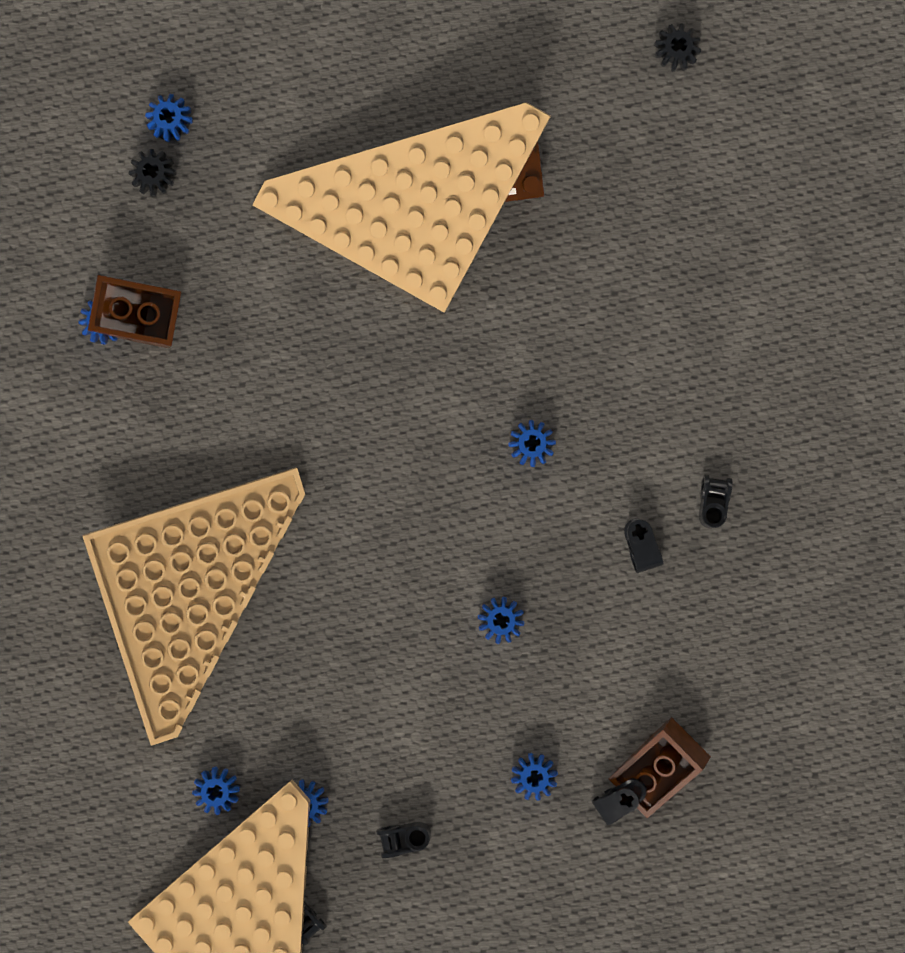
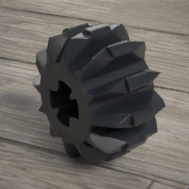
M683 23L679 25L678 31H676L673 24L668 26V32L661 30L659 32L661 40H656L654 46L660 49L655 53V57H665L661 63L662 67H665L668 62L672 63V72L676 71L678 64L683 71L687 70L688 63L694 65L697 61L694 55L701 53V48L696 46L701 41L700 37L691 38L695 30L690 28L687 33L684 32L685 26ZM681 43L683 45L682 49H679L677 52L674 51V45Z
M149 149L148 157L142 151L139 152V157L142 160L140 162L134 159L131 160V164L137 168L129 170V175L136 177L131 182L134 187L140 186L139 192L143 195L149 190L150 195L155 197L157 188L163 194L167 193L163 185L166 183L169 186H173L174 182L168 176H175L177 174L175 169L170 168L174 164L171 158L165 160L166 154L163 151L159 152L156 156L155 150ZM151 167L155 170L159 169V171H155L157 173L155 178H152L150 175L146 176V174H150L148 169Z

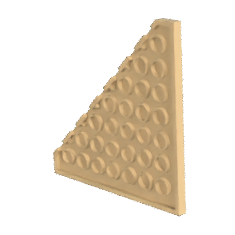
M525 102L264 181L253 206L440 311L445 312L551 115Z
M296 467L82 535L151 746L178 737L226 642H228L238 619L252 597L258 581L272 559L278 543L283 538L292 521L298 505L301 504L305 492Z
M293 779L290 780L133 916L128 923L154 953H302L310 799Z

